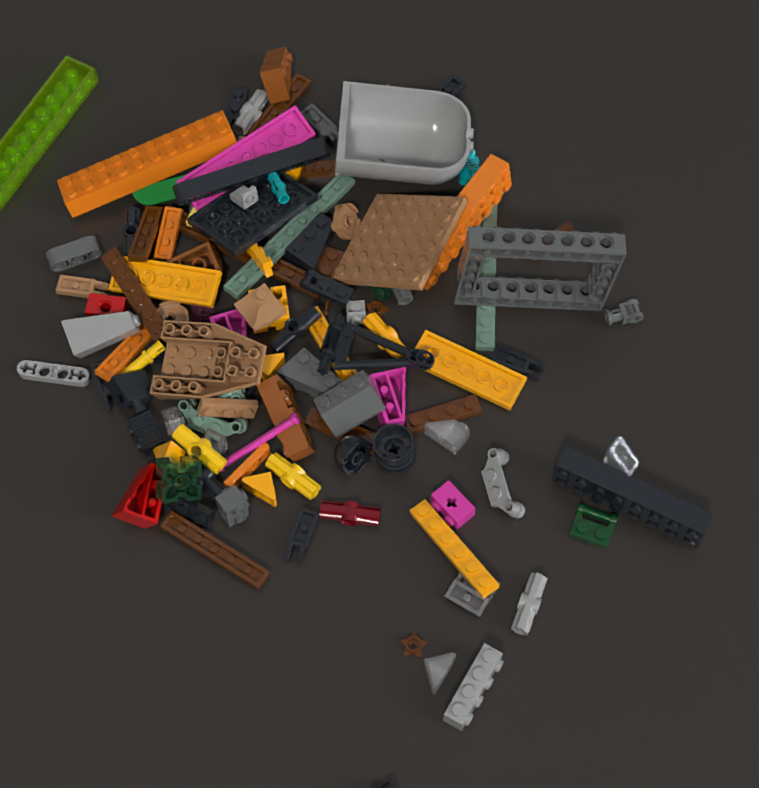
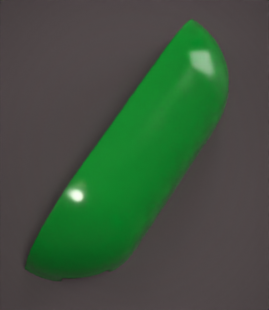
M185 175L149 185L133 192V196L139 203L146 206H154L176 200L172 187L176 185L177 180Z

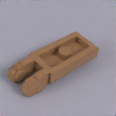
M60 275L55 291L56 294L88 298L89 293L107 295L104 292L95 291V288L109 291L110 284L96 281V279Z

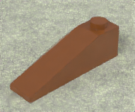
M209 241L165 261L167 263L219 270L223 275L222 260L216 245Z

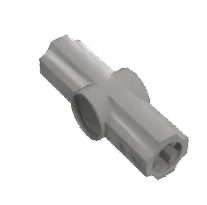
M257 89L249 101L240 109V115L232 126L233 131L237 135L244 136L247 134L252 124L261 116V110L268 101L267 93L264 90Z
M531 573L525 591L521 594L517 606L518 611L511 630L517 634L528 635L534 616L538 613L542 601L541 596L548 579L540 573Z

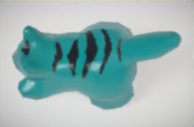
M474 149L473 152H469L467 162L459 173L458 183L462 186H465L480 168L479 158L475 155Z

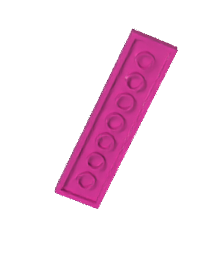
M295 105L177 180L176 184L307 142L315 137L316 133ZM225 192L192 202L191 204L198 211Z

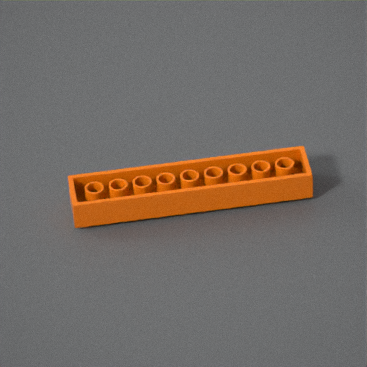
M223 110L65 176L57 180L64 203L72 218L206 162L237 143Z

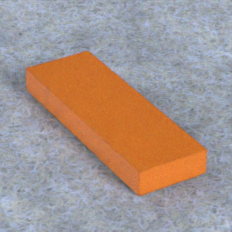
M165 206L153 256L155 260L167 261L174 257L184 213L183 209Z
M266 442L260 445L224 481L225 488L234 485L238 488L242 484V478L250 476L271 454L270 447Z

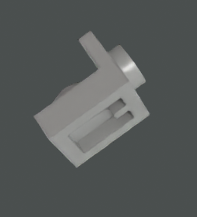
M243 185L230 194V199L243 209H246L258 201L257 189L255 186L247 188Z
M365 300L349 301L346 306L347 322L354 325L363 324V320L366 318Z

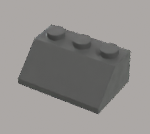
M363 370L313 399L321 417L336 438L386 409L372 378Z

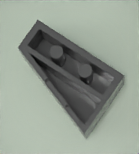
M305 348L300 350L277 371V375L288 385L294 387L295 390L306 392L314 398L343 382L330 370L325 376L317 372L320 361Z

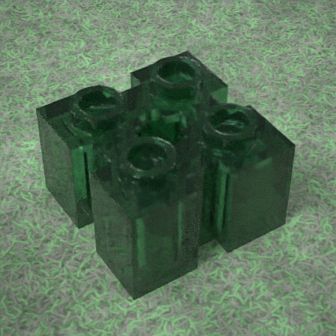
M196 455L180 456V461H176L173 457L156 458V474L161 478V481H156V497L162 503L178 502V497H182L185 501L201 500L202 484L197 480V477H202V461Z

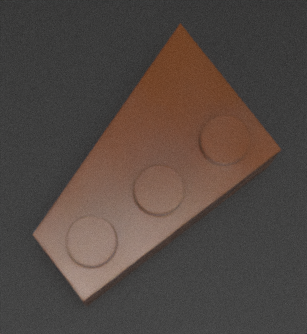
M287 47L267 51L260 69V75L270 104L290 100L291 62H293L291 52H288Z

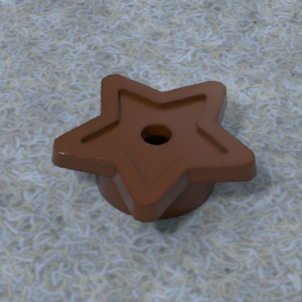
M380 299L371 303H365L368 309L366 316L370 313H376L382 319V314L389 309L383 306Z
M413 632L407 639L400 640L405 647V657L413 654L421 658V649L427 644V641L420 640L416 632Z

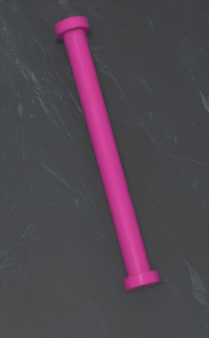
M292 413L290 418L227 457V464L221 472L293 424H299L298 416Z

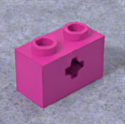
M449 480L431 494L430 504L436 512H440L444 516L445 522L449 526L453 525L456 530L475 515V507Z

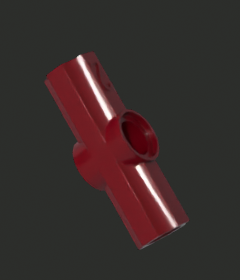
M322 500L319 517L321 519L340 521V523L347 526L363 524L378 527L381 508L361 506L354 501L338 503Z

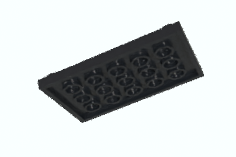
M281 173L279 177L285 183L287 194L290 197L287 203L281 204L278 201L276 194L271 190L270 181L266 178L244 185L247 188L255 186L258 194V201L248 208L243 209L230 199V194L238 189L235 188L225 192L188 217L187 222L236 258L318 201V194L286 173Z

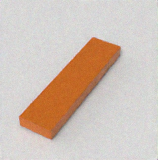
M142 322L139 326L141 332L126 338L95 369L97 376L109 382L112 376L119 375L152 340Z

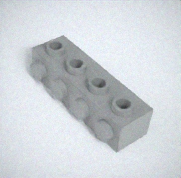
M484 643L445 711L444 722L462 731L465 725L468 726L474 716L471 713L475 707L479 708L484 699L482 696L484 690H489L494 681L492 678L495 671L499 672L504 663L502 661V652Z

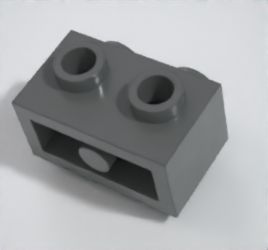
M236 485L223 489L215 497L218 511L229 527L243 522L249 515L248 507L250 505L247 501L248 497L244 490H239Z

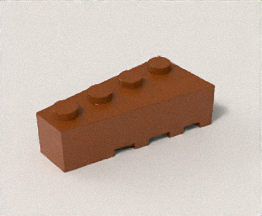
M277 374L256 385L275 427L290 418L292 413H295L300 420L299 424H293L277 435L284 446L282 449L285 456L297 462L315 453L316 451L291 387Z

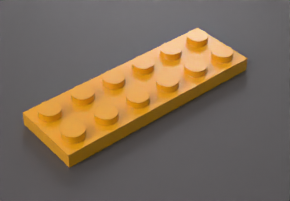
M123 256L149 298L209 308L214 307L222 276L221 271L155 260L129 262L128 257ZM112 276L108 290L124 294Z
M425 330L415 349L427 350L434 356L433 367L424 371L509 411L527 381L526 376ZM423 354L426 358L430 357L428 354Z

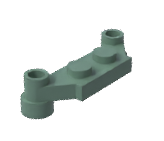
M182 399L178 403L179 410L183 412L188 421L187 427L220 441H224L226 436L244 433L249 428V423L245 418H237L233 422H228L219 417L198 416V403L196 399Z

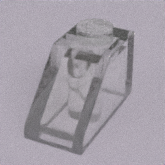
M452 419L426 423L424 434L456 455L469 439L470 430L463 422Z

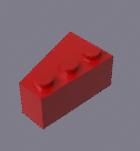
M154 463L140 468L111 516L144 529L156 525L159 519L168 472Z

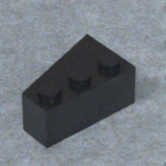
M320 212L286 247V260L304 271H307L308 268L317 271L326 248L330 246L335 234L331 229L333 220Z

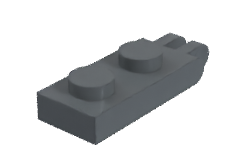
M313 103L300 111L320 137H324L325 140L328 139L331 143L335 141L334 137L338 139L337 126Z

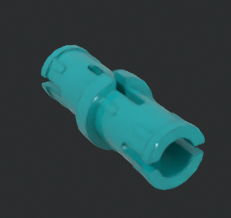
M277 172L270 173L268 180L270 181L272 192L276 194L281 204L287 203L290 197L287 194L285 183L281 181Z

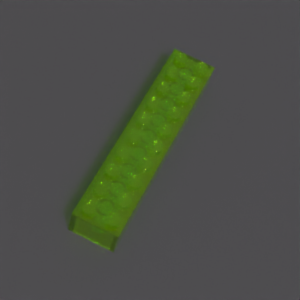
M66 55L0 140V210L3 209L99 82L95 68Z

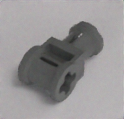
M630 299L620 303L616 309H604L606 324L610 326L618 321H622V324L641 321L644 318V314L640 312L638 307L639 301L637 299Z

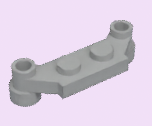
M491 448L488 451L486 466L481 471L491 507H499L511 517L521 518L525 513V507L523 504L511 500L501 466L508 462L509 454L503 449Z

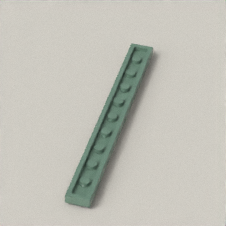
M336 175L318 193V201L293 217L263 247L265 256L270 257L273 265L286 253V247L320 212L325 215L355 185V179ZM251 258L223 286L224 291L239 300L264 274Z
M496 204L491 209L490 215L481 222V227H497ZM485 257V263L482 264V273L479 276L496 277V259L494 257ZM477 305L476 350L494 351L495 306Z

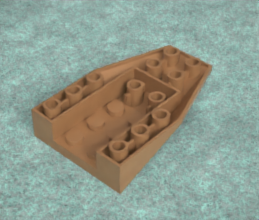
M164 320L160 338L167 342L161 376L153 375L150 389L151 395L160 400L201 399V397L209 398L260 384L267 346L216 323Z

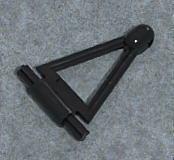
M338 313V315L334 316L332 325H329L319 353L320 363L317 372L325 376L334 362L333 370L397 367L429 370L433 367L435 359L433 354L427 350L409 349L350 322H347L346 328L343 329L345 316ZM354 334L406 357L346 361ZM423 354H428L430 357L426 358Z

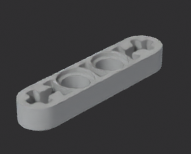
M23 360L17 365L19 376L26 380L77 387L87 386L91 381L88 370L82 367ZM29 367L30 370H27L26 373H24L23 370ZM42 369L50 370L46 376H41L40 371ZM62 371L68 372L67 377L62 379L58 377V374ZM84 374L85 377L79 380L78 377H81V375Z

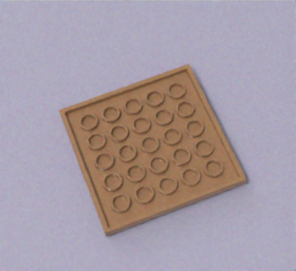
M376 194L343 254L339 266L335 269L332 279L341 284L422 291L468 201L465 197Z

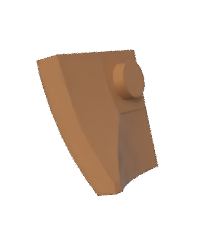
M265 283L234 303V307L254 331L277 321L287 314Z

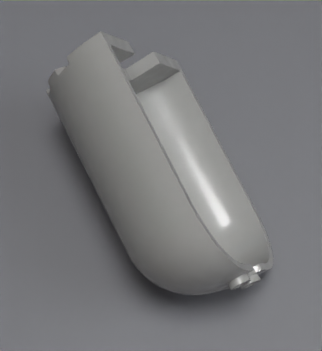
M343 81L335 175L426 185L448 182L461 172L467 162L469 152H473L474 142L470 141V139H473L474 128H471L469 110L458 98L441 91Z

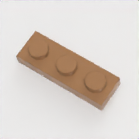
M201 397L197 414L198 416L254 419L259 405L257 400Z

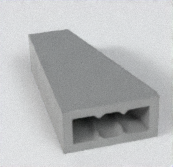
M129 311L61 321L73 355L80 359L141 332L139 327L141 322L138 316Z

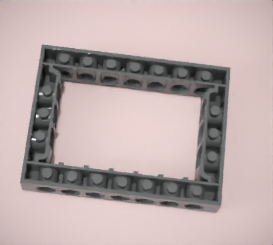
M469 226L453 284L454 304L602 311L627 255L625 234L615 232L599 233L596 231L579 232L576 230L560 231L556 229L550 231ZM485 257L593 263L586 282L578 280L561 281L560 279L543 280L541 278L524 279L522 277L479 276L482 273V264L485 263Z

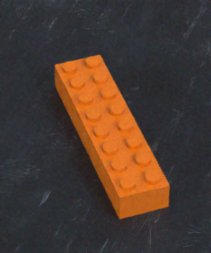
M490 154L457 196L465 197L468 202L423 287L427 291L437 283L438 277L447 270L451 260L458 256L461 247L464 245L468 227L480 226L483 219L490 215L493 206L500 202L504 192L510 189L512 182L508 162Z

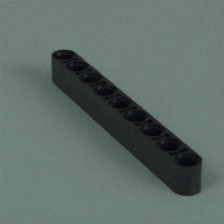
M320 137L174 185L172 189L178 205H186L266 179L272 172L281 174L324 160L331 154L324 137Z

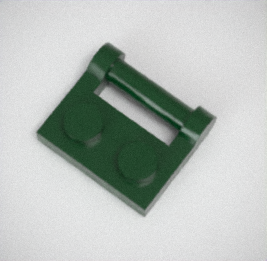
M580 502L569 537L607 549L618 515H610L586 507V504ZM585 514L608 522L609 526L606 527L583 519L582 515Z

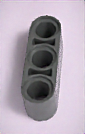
M86 236L48 250L46 258L51 271L60 272L95 260L101 256L102 252L96 237Z

